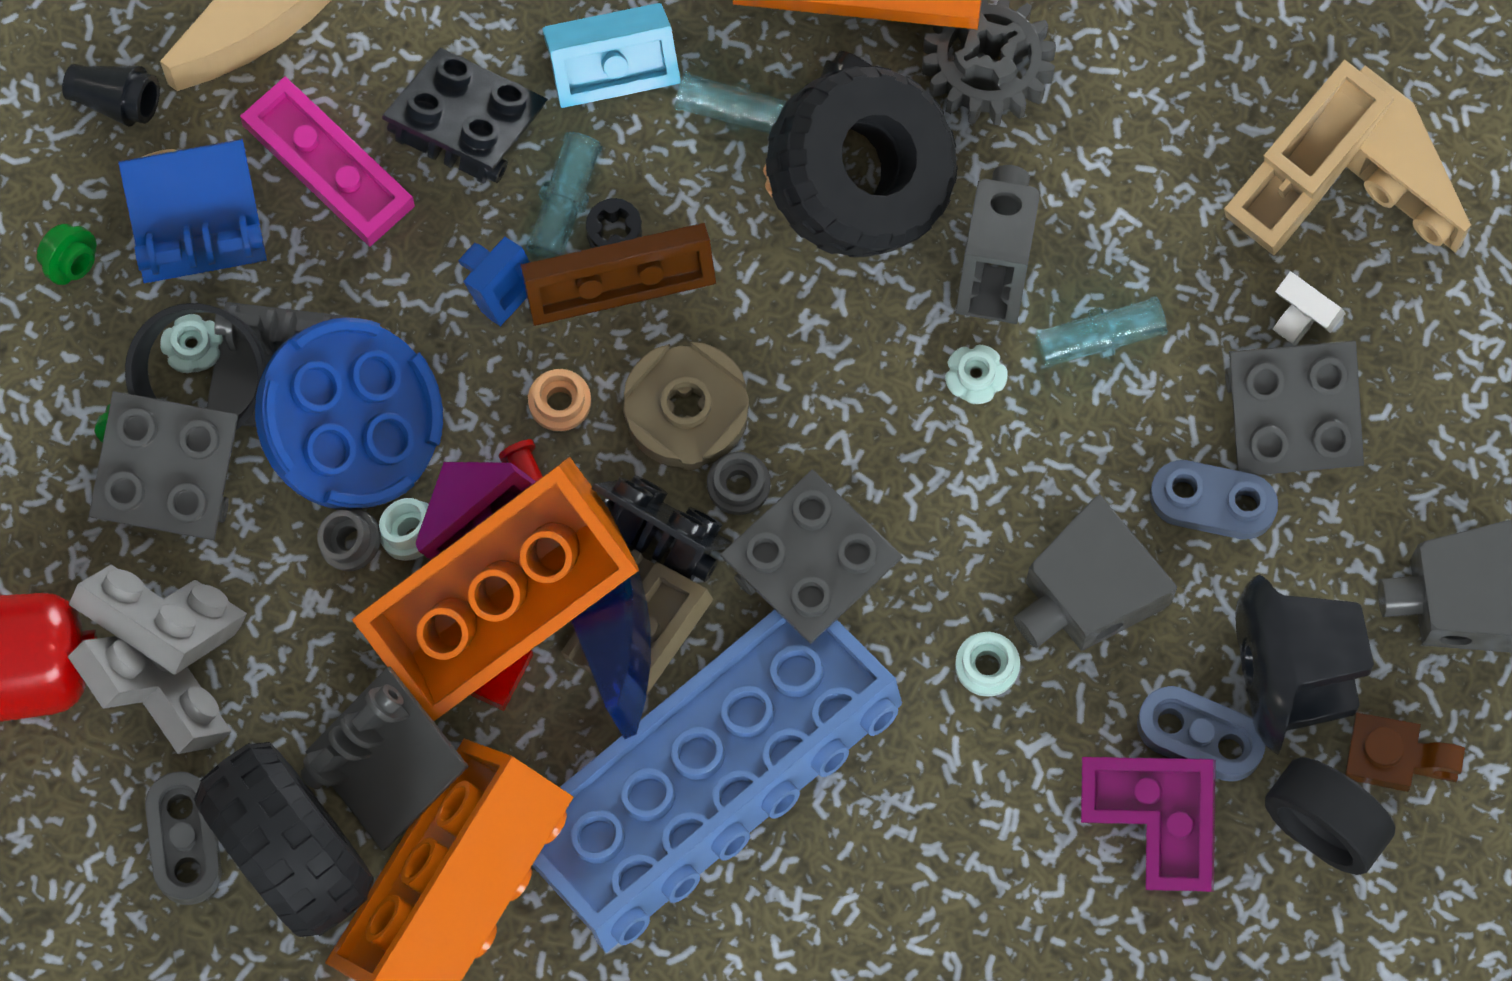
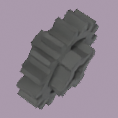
M982 0L978 30L934 25L933 30L935 33L925 34L923 51L928 55L923 57L922 74L934 76L930 80L929 93L932 97L941 96L945 93L948 94L946 112L952 114L961 106L968 108V123L975 124L981 112H988L993 124L1000 125L1004 110L1010 109L1020 119L1025 116V99L1037 104L1042 102L1045 91L1043 84H1051L1053 80L1055 66L1050 61L1054 60L1056 44L1052 41H1043L1047 36L1048 30L1046 20L1037 21L1032 24L1029 22L1032 9L1030 4L1026 3L1017 11L1009 8L1010 0H998L997 5H990L987 0ZM959 38L962 49L955 52L954 60L949 62L948 51L953 42ZM978 54H985V56L978 58ZM1028 55L1029 68L1024 76L1019 79L1016 65L1021 63L1023 57ZM999 56V57H1000L999 61L994 62V61L992 60V59H995V58H997V57Z

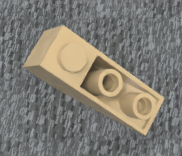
M1365 65L1360 72L1393 96L1394 101L1346 167L1365 181L1364 188L1373 200L1387 208H1392L1395 205L1412 218L1414 229L1425 241L1435 246H1441L1444 243L1456 253L1462 246L1471 224L1421 117L1411 100Z

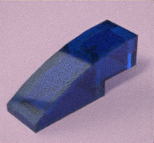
M639 571L571 620L605 707L624 739L637 734L646 701L651 666V625L647 599Z

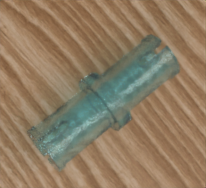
M684 71L676 96L674 110H684L727 122L726 129L738 132L740 126L770 134L772 125L776 122L782 111L781 108L787 100L750 91L751 84L739 81L736 87Z
M576 132L565 133L563 137L564 142L551 179L542 183L539 197L543 202L530 239L527 240L525 248H528L527 251L545 258L565 255L564 252L577 215L586 211L589 196L585 192L598 155L603 147L600 146V142L584 134Z
M1153 296L1148 300L1104 312L1101 307L1088 310V317L1044 330L1038 329L1035 330V335L1046 369H1051L1055 365L1097 353L1100 354L1101 358L1115 355L1114 348L1156 336L1162 337L1168 334L1161 303L1157 296Z

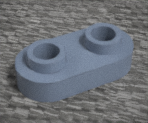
M1176 460L1164 465L1156 473L1150 489L1151 505L1155 513L1165 522L1175 526L1237 539H1253L1264 534L1271 527L1278 510V499L1275 490L1262 477L1189 460ZM1178 482L1188 483L1193 487L1195 494L1189 498H1181L1174 493L1172 486ZM1241 495L1250 496L1256 501L1257 508L1253 511H1243L1236 505L1235 499Z
M1167 686L1153 691L1144 700L1138 715V732L1147 747L1168 758L1216 760V778L1223 781H1239L1250 776L1259 766L1265 752V743L1256 733L1252 718L1181 687ZM1164 714H1173L1180 719L1182 729L1176 733H1166L1159 727L1158 718ZM1225 739L1234 740L1240 745L1242 755L1236 759H1227L1219 752L1218 744Z

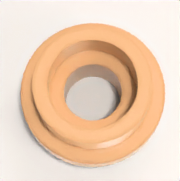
M566 369L547 371L536 378L529 389V411L533 419L540 426L548 430H571L580 425L589 414L591 408L590 389L585 380L573 371ZM563 392L571 397L572 402L564 410H554L548 405V399L554 393Z

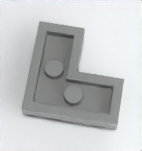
M113 565L107 566L78 583L69 603L71 607L174 675L232 638L240 629L247 615L246 612L230 603L222 591L213 586L201 584L197 580H193L163 599L146 588L141 579L136 575L117 569Z
M117 636L83 640L68 656L103 709L143 703L177 754L212 748L232 732L220 715L219 707L214 697L199 685L188 667L174 675Z

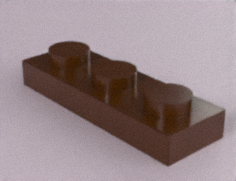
M705 223L521 264L528 305L534 326L716 284L710 238Z

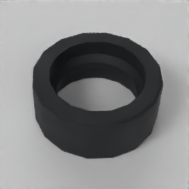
M1300 757L1292 760L1265 796V808L1273 821L1288 836L1328 865L1354 875L1367 873L1395 835V824L1389 813L1370 793L1337 769L1315 759Z

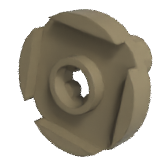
M690 342L691 346H677L670 348V344L657 347L636 363L625 383L623 415L630 437L645 455L666 466L680 467L684 470H695L705 464L715 462L720 457L728 454L737 445L747 427L749 397L742 371L727 354L705 343ZM693 392L700 396L697 403V408L700 411L699 414L694 417L686 415L683 418L674 415L675 405L671 401L674 395L678 394L680 397L687 398Z

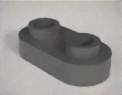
M172 772L156 780L146 796L145 810L152 871L157 886L169 900L181 905H194L208 899L216 891L221 881L222 867L219 842L195 805L194 798L201 779L187 772ZM188 799L193 803L192 812L188 817L174 819L170 816V807L176 800ZM186 862H195L200 865L198 878L190 883L179 881L177 879L179 867Z

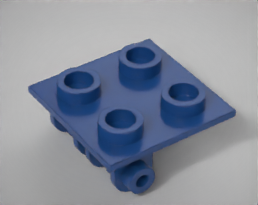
M243 139L118 161L136 245V260L138 269L142 273L143 283L267 261Z

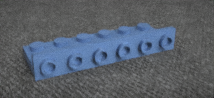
M774 609L560 786L561 789L574 798L566 809L567 818L564 827L552 842L544 845L532 865L533 868L592 931L597 944L605 953L618 943L620 945H627L633 942L646 930L650 922L649 917L668 901L676 903L687 897L698 885L700 874L719 858L725 861L737 855L748 843L750 832L768 817L776 819L787 813L797 802L800 790L818 775L827 777L838 770L846 761L849 749L866 734L875 736L889 727L898 714V708L902 705L896 678L838 620L810 644Z

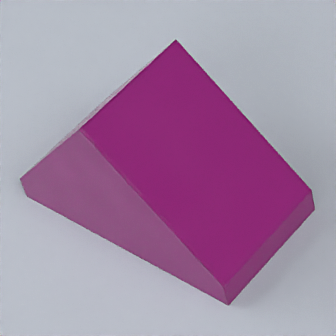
M443 462L415 542L418 551L428 559H433L536 481L512 463Z

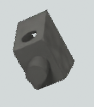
M1002 165L994 169L992 180L983 179L978 181L955 314L1017 324L1040 198V191L1035 187L1029 186V173L1021 167ZM988 263L1002 265L1003 267H993Z
M1099 494L1087 504L1031 564L1026 584L1038 599L1015 615L1013 620L1022 636L1035 648L1039 647L1061 629H1064L1079 649L1084 651L1164 610L1172 604L1177 586Z
M1512 520L1424 541L1418 544L1410 559L1412 576L1379 579L1378 600L1382 617L1418 615L1423 646L1512 653Z

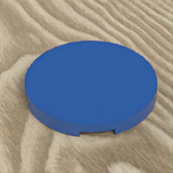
M336 318L320 322L298 332L284 342L274 353L259 381L255 401V421L261 447L271 467L297 494L311 502L332 509H367L392 501L415 486L414 483L427 468L435 447L440 445L443 429V406L437 381L420 352L415 353L402 339L382 328L380 323L360 318Z

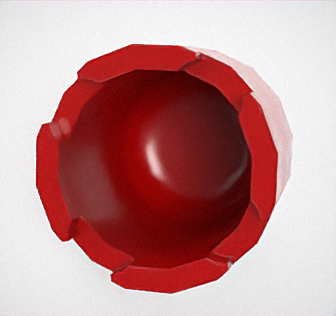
M47 593L0 595V722L52 715L69 710L79 702L86 689L85 681L68 656L83 640L97 639L96 630H83L78 611L69 605L70 601L59 595Z

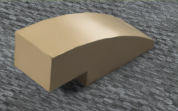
M213 0L161 59L160 63L167 84L176 91H180L211 81L249 64L286 41L310 22L331 0Z
M1344 59L1263 155L1264 162L1224 208L1226 218L1274 256L1339 177L1394 101V97Z

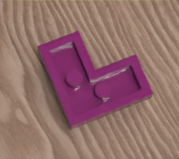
M1082 757L1081 823L1147 824L1146 890L1214 892L1216 760Z

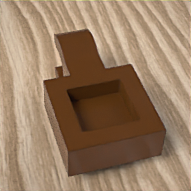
M1356 712L1345 775L1356 782L1406 792L1410 790L1413 774L1457 783L1458 774L1462 772L1465 747L1441 742L1418 743L1421 724Z

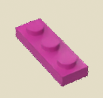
M286 76L240 115L243 127L369 247L415 207L413 196Z

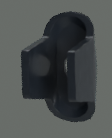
M1260 574L1253 577L1246 584L1237 601L1235 612L1236 633L1240 648L1242 672L1244 674L1246 692L1252 710L1256 733L1265 745L1278 755L1282 748L1286 731L1354 716L1360 704L1355 679L1370 675L1374 662L1363 610L1359 603L1286 596L1276 591L1272 584Z

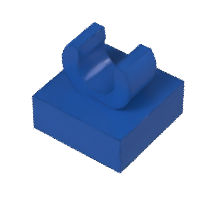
M504 237L491 252L480 244L474 243L458 260L460 265L471 271L463 282L478 308L500 327L527 298L521 264L530 263L523 248L507 237Z

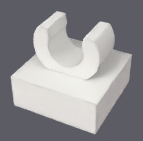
M1290 271L1275 292L1291 304V306L1280 317L1273 330L1296 346L1314 322L1331 333L1346 313L1340 306Z

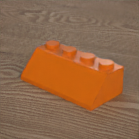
M570 457L351 619L385 665L393 669L433 721L437 720L639 571L608 507L596 491L591 489L592 486Z
M464 738L456 751L469 767L409 826L371 887L367 896L368 900L358 908L325 963L354 981H462L474 959L481 957L492 945L497 933L496 923L509 902L517 899L528 886L532 876L531 866L545 844L552 842L561 832L567 818L566 809L574 797L515 757Z

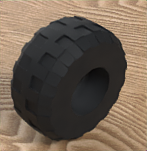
M855 66L828 73L813 80L802 90L791 96L781 108L780 115L772 125L768 137L767 158H765L766 174L773 193L771 195L778 210L783 213L790 223L789 226L801 238L807 239L816 245V248L828 253L848 255L849 257H868L897 250L919 239L932 229V225L944 214L951 201L950 196L956 183L958 170L955 150L957 147L953 131L950 129L944 116V111L935 98L933 99L922 88V85L908 76L891 71L892 69L879 66ZM849 129L865 136L877 151L881 162V180L873 195L858 188L847 175L842 161L843 142Z
M270 742L246 744L220 762L200 780L201 783L194 801L204 820L248 881H250L279 919L296 936H321L346 919L368 900L367 896L374 881L372 874L316 796Z

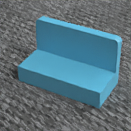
M660 3L558 23L542 28L550 55L561 108L681 84L672 28Z

